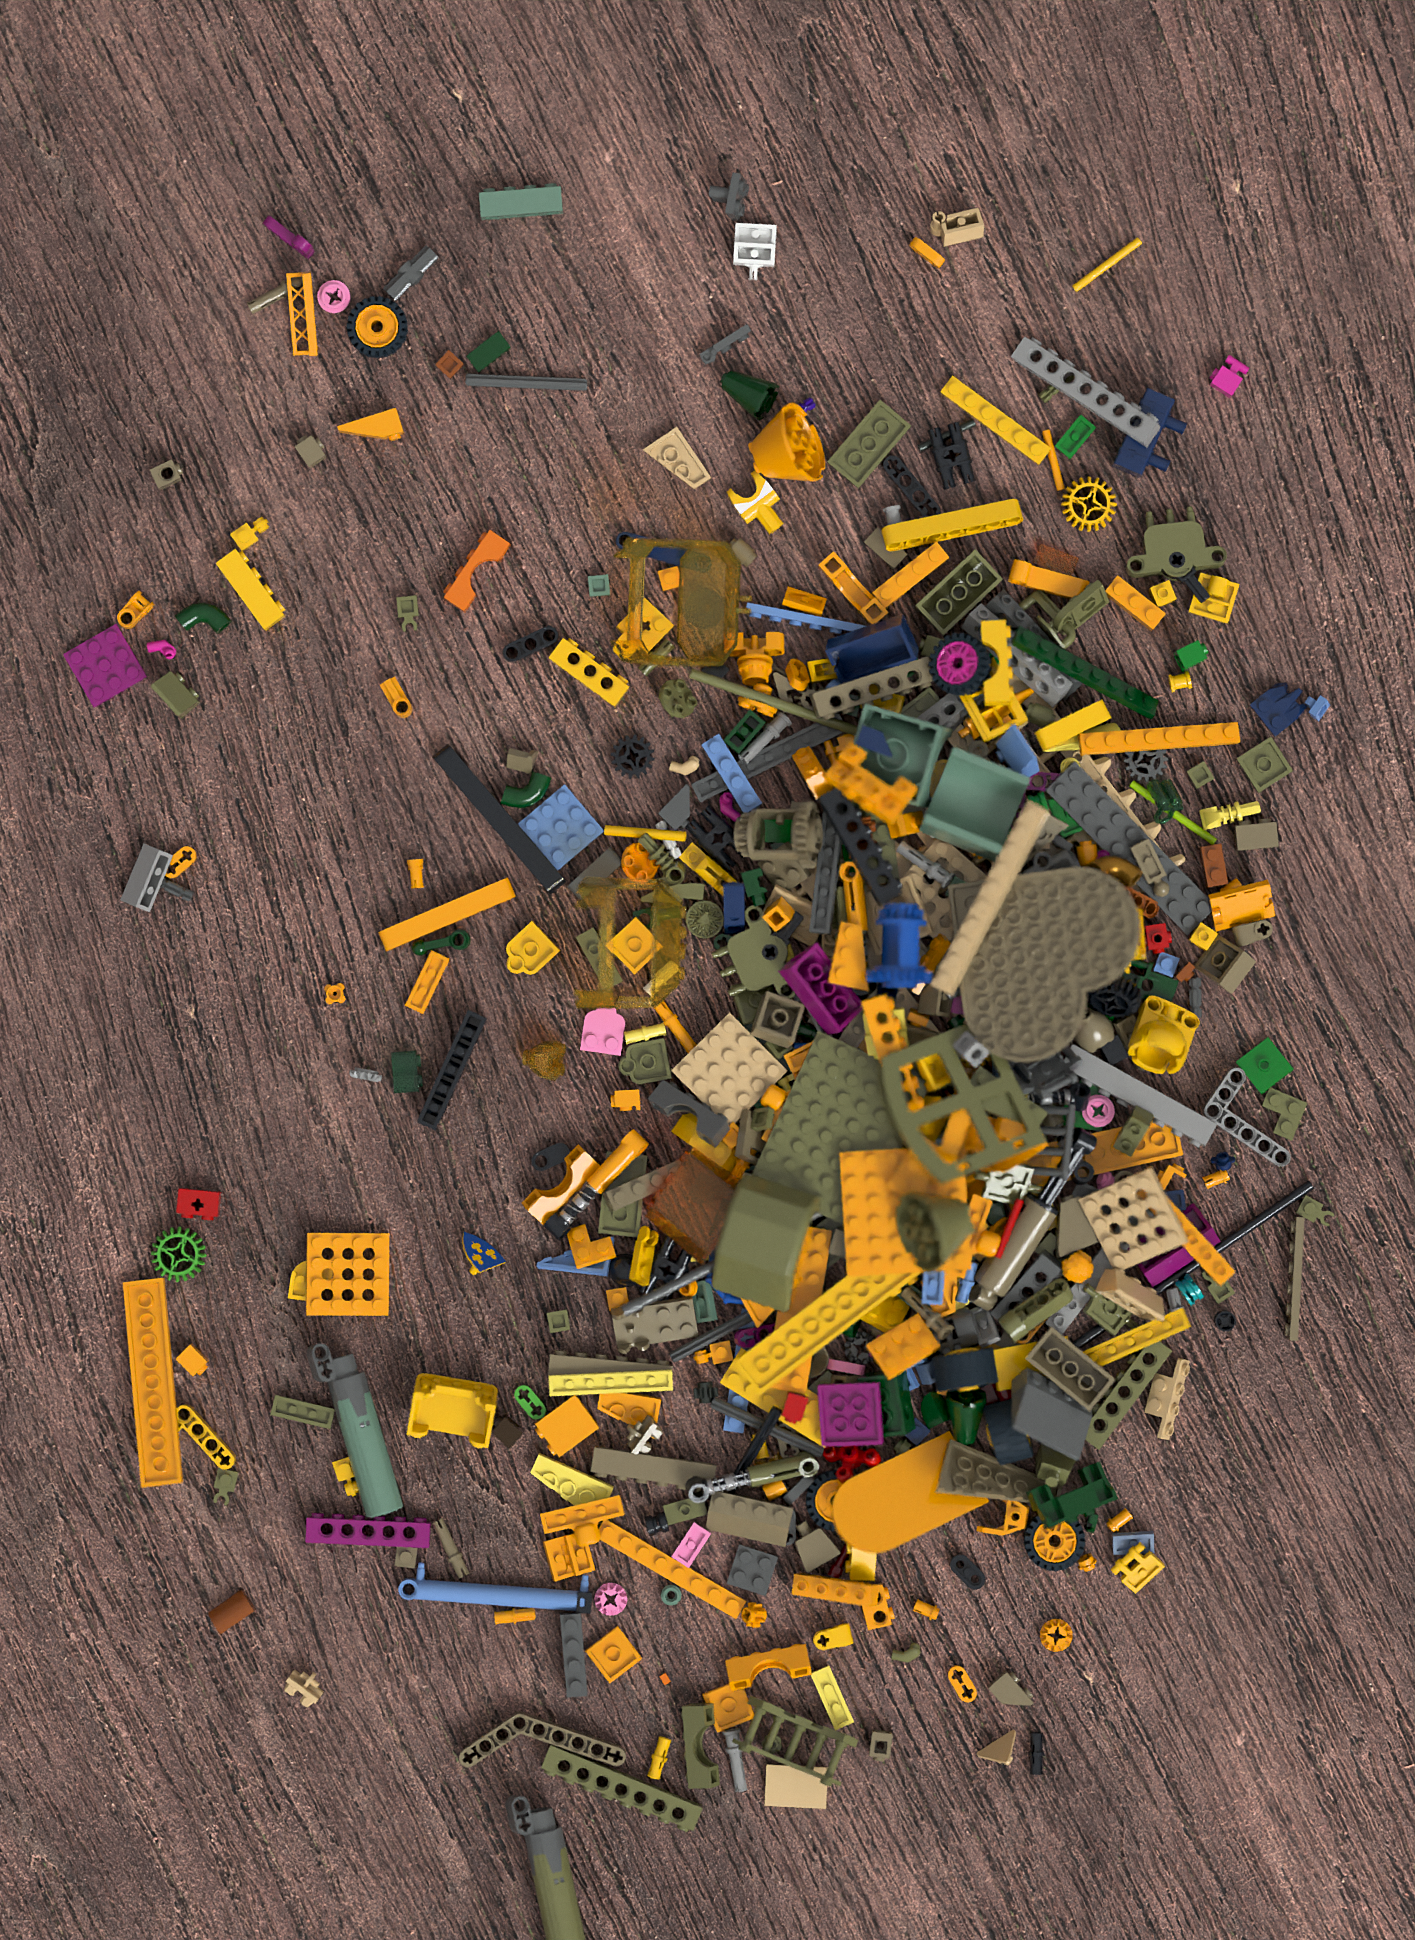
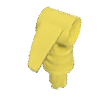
M1237 801L1233 803V807L1228 804L1225 809L1223 806H1220V810H1218L1217 806L1199 810L1203 830L1222 826L1221 822L1224 825L1227 824V820H1230V823L1234 822L1236 818L1239 822L1243 821L1242 817L1260 813V804L1258 801L1239 805Z

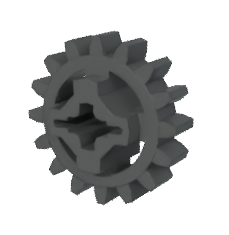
M1155 750L1153 753L1137 751L1138 757L1134 762H1132L1134 752H1125L1124 754L1128 756V759H1124L1123 762L1129 765L1125 770L1131 769L1130 777L1137 775V781L1144 778L1146 783L1149 781V777L1155 781L1156 774L1163 775L1161 768H1167L1163 764L1164 761L1168 760L1167 757H1163V754L1167 751ZM1142 755H1145V757L1154 756L1148 762V766L1146 763L1137 764L1143 759ZM1159 758V765L1155 770L1153 765L1155 760ZM1136 768H1143L1148 774L1140 773Z

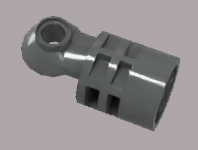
M968 1307L955 1310L954 1313L942 1317L948 1325L953 1323L958 1339H954L951 1332L948 1337L940 1340L938 1334L932 1328H929L941 1346L938 1350L939 1355H945L953 1350L979 1344Z

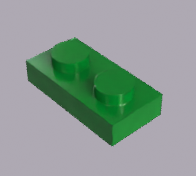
M1080 414L1054 447L1070 460L1096 427Z

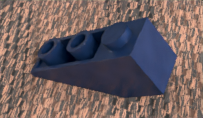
M730 882L723 884L724 935L738 934L745 931L744 883Z

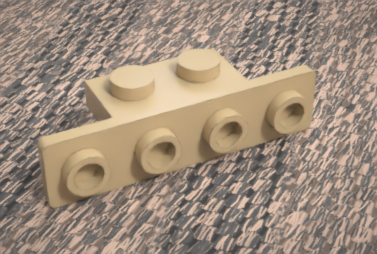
M1178 1358L1173 1378L1158 1373L1153 1377L1144 1413L1162 1418L1157 1438L1169 1440L1174 1432L1173 1424L1179 1412L1180 1397L1184 1393L1185 1378L1190 1371L1189 1360Z

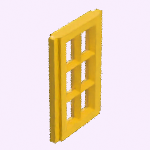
M994 657L991 658L992 663L989 664L992 667L991 672H989L991 677L996 674L999 668ZM984 685L983 687L979 686L981 689L970 695L964 694V696H959L984 742L1005 733L1014 724L1018 727L1028 721L1015 695L1014 699H1010V705H1007L1014 719L1005 724L997 709L1005 705L990 706L991 708L980 712L973 698L982 693L984 694ZM991 712H994L1001 725L993 730H990L983 717Z

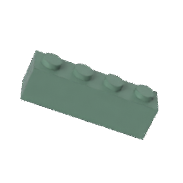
M555 183L545 184L543 188H536V185L524 186V189L516 190V187H505L504 191H495L494 188L483 189V192L479 193L481 220L563 214L561 186H557Z

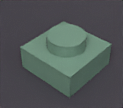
M608 574L588 576L590 597L610 596Z

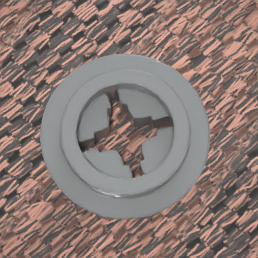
M356 1067L354 1070H350L349 1073L351 1077L375 1082H379L382 1079V1075H378L379 1072Z

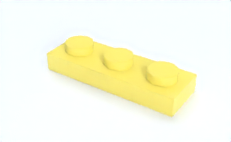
M827 1665L812 1672L811 1677L834 1729L838 1730L853 1723L854 1720L830 1666Z

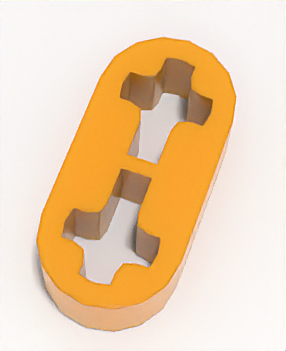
M914 237L909 243V246L934 267L939 269L945 262V259L918 237Z
M790 659L785 668L789 684L796 690L804 691L810 682L806 666L800 660Z
M188 846L178 850L173 855L170 865L173 866L177 862L180 865L175 868V874H168L166 872L165 876L176 878L196 861V851ZM191 851L192 859L190 861L186 859L181 863L180 859L184 857L183 852Z
M952 1666L948 1671V1678L962 1701L972 1702L977 1696L974 1684L962 1666ZM954 1670L963 1672L960 1675L963 1682L959 1683L957 1678L951 1677L954 1675ZM964 1684L968 1690L973 1689L970 1698L962 1696L964 1693L962 1686Z

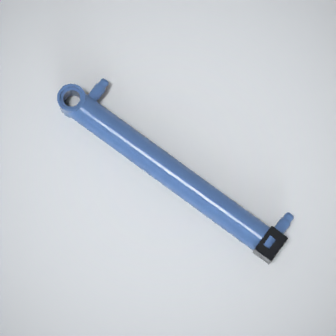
M422 1562L418 1563L416 1579L411 1577L405 1578L398 1588L400 1596L406 1600L417 1599L551 1609L591 1614L593 1592L588 1591V1575H582L580 1590L578 1591L425 1580V1564ZM405 1584H412L415 1591L412 1594L406 1593L403 1588Z

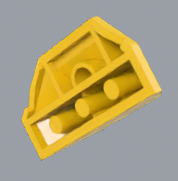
M691 1113L683 1114L671 1132L731 1173L737 1163L735 1161L738 1158L735 1156L736 1149L731 1151L722 1141L716 1148L711 1146L698 1136L696 1131L697 1117Z

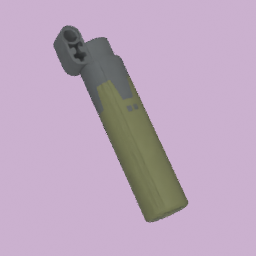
M518 1795L509 1796L505 1802L509 1826L513 1833L524 1835L546 1940H586L562 1826L555 1824L552 1808L539 1807L530 1810L529 1802L525 1797ZM519 1800L520 1808L515 1810L514 1803Z

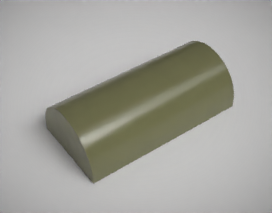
M975 549L923 597L915 607L936 631L944 635L997 586L1003 578Z

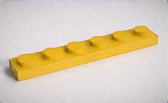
M954 376L950 378L940 391L942 395L1037 465H1040L1051 450L1048 445Z
M1180 1308L1164 1315L1163 1321L1153 1320L1087 1349L1083 1353L1102 1367L1190 1328L1191 1324L1184 1308Z

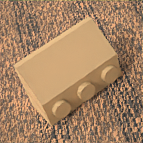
M1114 1267V1269L1104 1270L1095 1289L1096 1292L1142 1320L1163 1321L1165 1318L1163 1298L1156 1295V1290L1150 1287H1143L1140 1285L1141 1281L1125 1276V1271Z

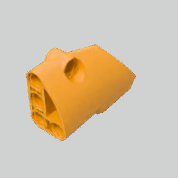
M961 1109L951 1113L939 1151L940 1158L956 1162L965 1158L967 1154H976L983 1151L984 1146L967 1111ZM987 1116L1000 1142L1008 1141L1026 1133L1023 1123L1003 1117L992 1118ZM1022 1140L1013 1142L1015 1149L1024 1146ZM1045 1142L982 1168V1170L1004 1173L1048 1147V1144ZM966 1162L961 1164L965 1168H970Z

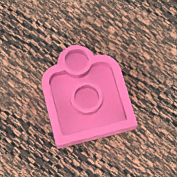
M603 1002L598 1005L596 1011H590L586 1014L580 1050L621 1056L625 1020L621 1015L616 1014V1008L612 1003Z

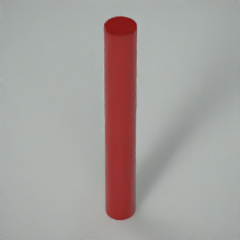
M1016 1198L1000 1237V1243L994 1257L999 1259L1003 1255L1024 1201Z

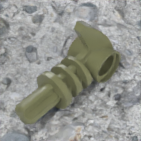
M648 833L643 834L638 839L639 843L650 853L648 859H655V865L660 864L659 869L663 872L662 877L649 880L647 882L648 887L664 888L680 884L684 880L686 873L685 865L680 861H673L674 857L668 856L670 852L663 851L665 848L664 844L658 845ZM674 869L679 870L681 875L674 876L671 871Z

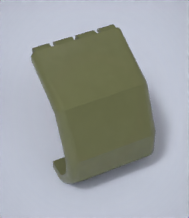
M744 1174L732 1195L716 1246L712 1287L717 1291L730 1293L733 1296L751 1300V1302L766 1307L769 1306L784 1313L788 1311L791 1305L794 1274L804 1239L815 1212L820 1213L822 1208L821 1199L772 1181Z

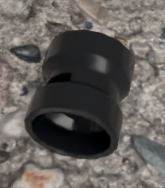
M1221 1310L1215 1314L1214 1324L1219 1330L1228 1332L1235 1327L1236 1319L1231 1312Z
M664 1511L658 1513L657 1516L649 1515L644 1517L649 1536H654L660 1531L663 1533L670 1531Z

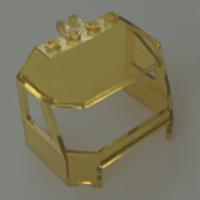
M627 538L623 543L624 547L621 551L616 552L613 558H630L627 640H609L612 646L617 647L620 652L618 656L621 661L658 666H722L737 646L739 613L751 614V609L746 607L739 608V600L748 602L751 601V596L740 595L741 562L728 542L692 539ZM654 547L688 549L680 559L677 643L687 659L684 657L650 654L642 641L645 559Z
M584 877L578 884L577 894H581V900L576 901L575 908L600 909L599 990H574V996H579V999L575 1000L576 1008H656L681 983V979L684 980L685 967H681V959H685V950L687 949V944L682 943V939L687 937L686 927L682 926V918H686V906H683V900L663 879ZM616 889H654L652 904L651 997L613 996Z

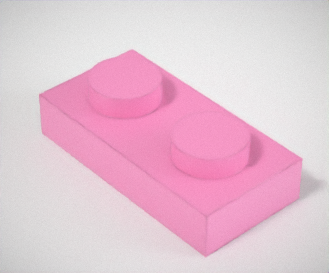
M694 1522L671 1557L689 1568L711 1533Z

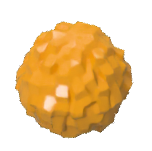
M1078 1250L1068 1259L1061 1262L1062 1274L1068 1281L1082 1283L1086 1279L1091 1278L1094 1265L1091 1261V1256L1085 1252Z

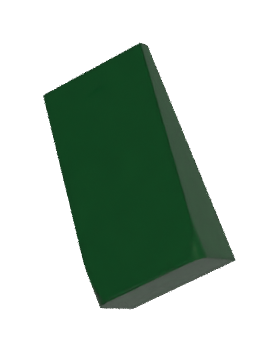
M497 331L466 357L479 373L508 352L511 347L500 331Z

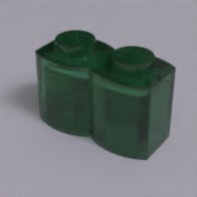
M416 1050L391 1052L394 1093L419 1092V1087H423L422 1075H418V1067H421V1055L417 1054Z

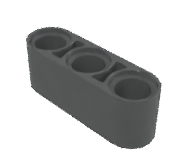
M609 847L567 886L568 889L582 902L622 865V858L612 847Z

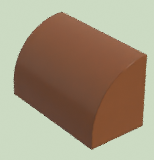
M241 1589L209 1611L208 1615L221 1635L254 1612L256 1608L243 1589Z

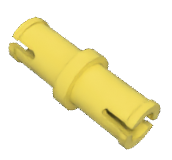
M663 1023L648 1027L643 1025L640 1029L624 1032L626 1044L641 1040L646 1042L650 1038L667 1035Z

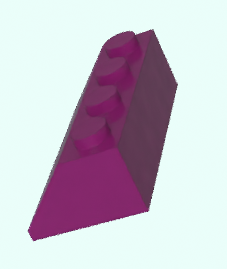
M814 943L793 957L778 972L827 1035L839 1033L863 1010L862 1001L851 987L827 982L831 960L818 943Z
M1194 1203L1186 1207V1210L1181 1211L1212 1246L1221 1242L1212 1226ZM1158 1226L1156 1228L1157 1234L1164 1236L1165 1229ZM1145 1235L1142 1238H1140L1139 1241L1141 1243H1147L1148 1239ZM1180 1245L1136 1265L1153 1288L1193 1261L1194 1258Z

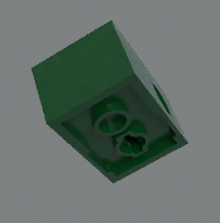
M906 1370L890 1380L886 1378L882 1371L868 1372L857 1378L858 1383L880 1382L883 1437L906 1435L916 1429Z

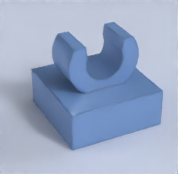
M1321 695L1317 701L1310 696L1305 701L1306 706L1310 708L1309 714L1317 721H1320L1330 706L1328 700Z

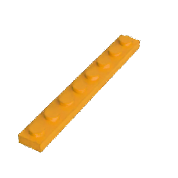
M1238 722L1081 733L1078 735L1081 756L1239 744L1240 735Z
M608 1519L603 1520L598 1528L601 1541L737 1619L747 1602Z

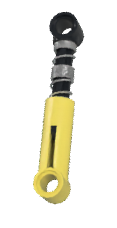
M1078 1082L1074 1083L1071 1088L1054 1091L1044 1100H1041L1037 1094L1034 1095L1032 1092L1025 1095V1097L1033 1103H1040L1041 1105H1052V1103H1060V1105L1061 1103L1064 1105L1074 1104L1075 1111H1083L1088 1107L1091 1089L1087 1084Z

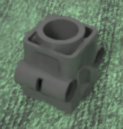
M1064 849L1053 856L1046 852H1040L1033 857L1032 867L1022 872L1021 875L1081 866L1072 851L1068 852ZM1038 857L1046 859L1047 865L1045 867L1038 866Z

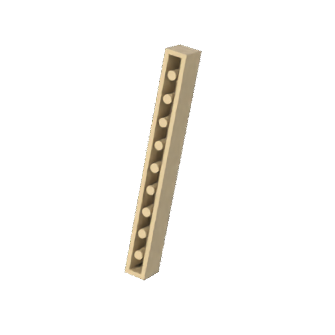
M1030 801L1027 802L931 983L934 987L952 996L956 992L1050 815L1049 811Z

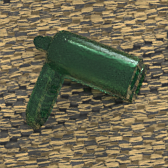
M1171 779L1163 780L1161 783L1159 780H1152L1147 784V789L1158 808L1153 817L1155 823L1164 824L1171 820L1175 811L1183 810L1182 799ZM1163 811H1169L1167 817L1158 819Z

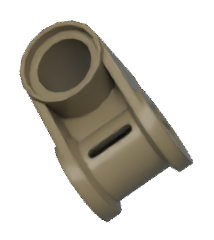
M1266 920L1232 927L1237 947L1268 938L1273 931L1271 923ZM1260 924L1268 927V930L1265 931L1266 935H1263L1261 932L1258 933L1257 929L1260 928Z

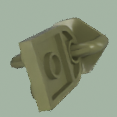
M1096 580L1094 583L1088 584L1078 596L1072 597L1061 610L1041 590L1034 591L1018 605L1025 611L1036 602L1052 619L1047 624L1038 615L1036 619L1040 628L1057 646L1066 649L1075 640V630L1109 603V599L1103 584ZM1059 632L1060 634H1066L1067 636L1063 640H1060L1056 634Z

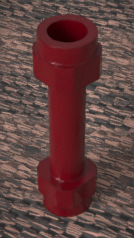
M845 1542L835 1564H832L828 1574L835 1578L841 1576L843 1572L842 1567L849 1555L846 1553L847 1542Z

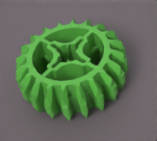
M179 1226L177 1233H175L174 1227H171L170 1235L164 1230L162 1232L165 1237L164 1239L160 1236L156 1237L160 1244H152L154 1248H158L157 1251H151V1255H157V1258L151 1260L152 1263L159 1262L155 1270L157 1271L162 1268L163 1271L160 1274L162 1277L169 1273L167 1277L169 1281L173 1275H175L176 1282L180 1281V1276H182L184 1281H187V1274L194 1278L193 1270L198 1273L201 1272L197 1265H205V1262L200 1260V1257H207V1254L200 1253V1250L206 1249V1246L202 1245L199 1247L198 1243L202 1242L203 1239H194L197 1236V1232L192 1233L190 1236V1228H186L185 1232L182 1233V1226ZM182 1237L176 1248L165 1246L171 1238ZM187 1240L194 1247L195 1257L186 1251ZM181 1248V1253L186 1257H180L176 1261V1254L171 1251H178ZM162 1252L170 1255L172 1259L170 1268L165 1264ZM181 1261L193 1263L185 1271H176Z

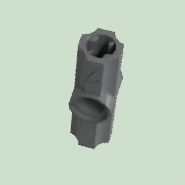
M426 245L412 260H408L397 272L398 274L385 285L383 290L394 301H397L410 287L415 286L423 278L424 273L439 257Z

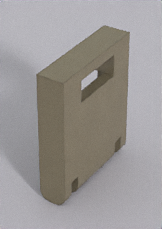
M744 1109L740 1118L735 1156L756 1166L761 1154H757L754 1157L750 1155V1150L753 1149L762 1153L767 1142L761 1138L766 1130L754 1131L751 1129L754 1112Z

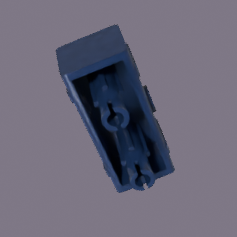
M1150 388L1146 389L1138 406L1142 408L1141 412L1145 415L1150 413L1155 416L1161 428L1147 448L1126 435L1121 447L1118 449L1113 467L1137 478H1141L1145 467L1148 465L1166 472L1171 460L1154 454L1155 451H1153L1160 433L1166 427L1182 435L1187 425V422L1171 416L1170 411L1175 402L1174 399ZM1139 418L1135 419L1132 422V426H1139L1142 420Z

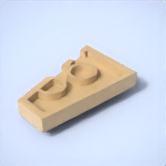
M677 427L643 449L644 452L694 490L711 479V476Z

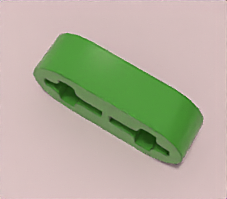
M528 1385L518 1386L514 1393L516 1401L532 1419L543 1418L546 1413L544 1403ZM520 1389L523 1391L527 1389L529 1391L527 1394L530 1399L529 1402L524 1397L521 1399L518 1397ZM533 1402L536 1407L540 1405L542 1407L540 1410L542 1414L538 1415L536 1413L533 1415V1408L530 1403Z

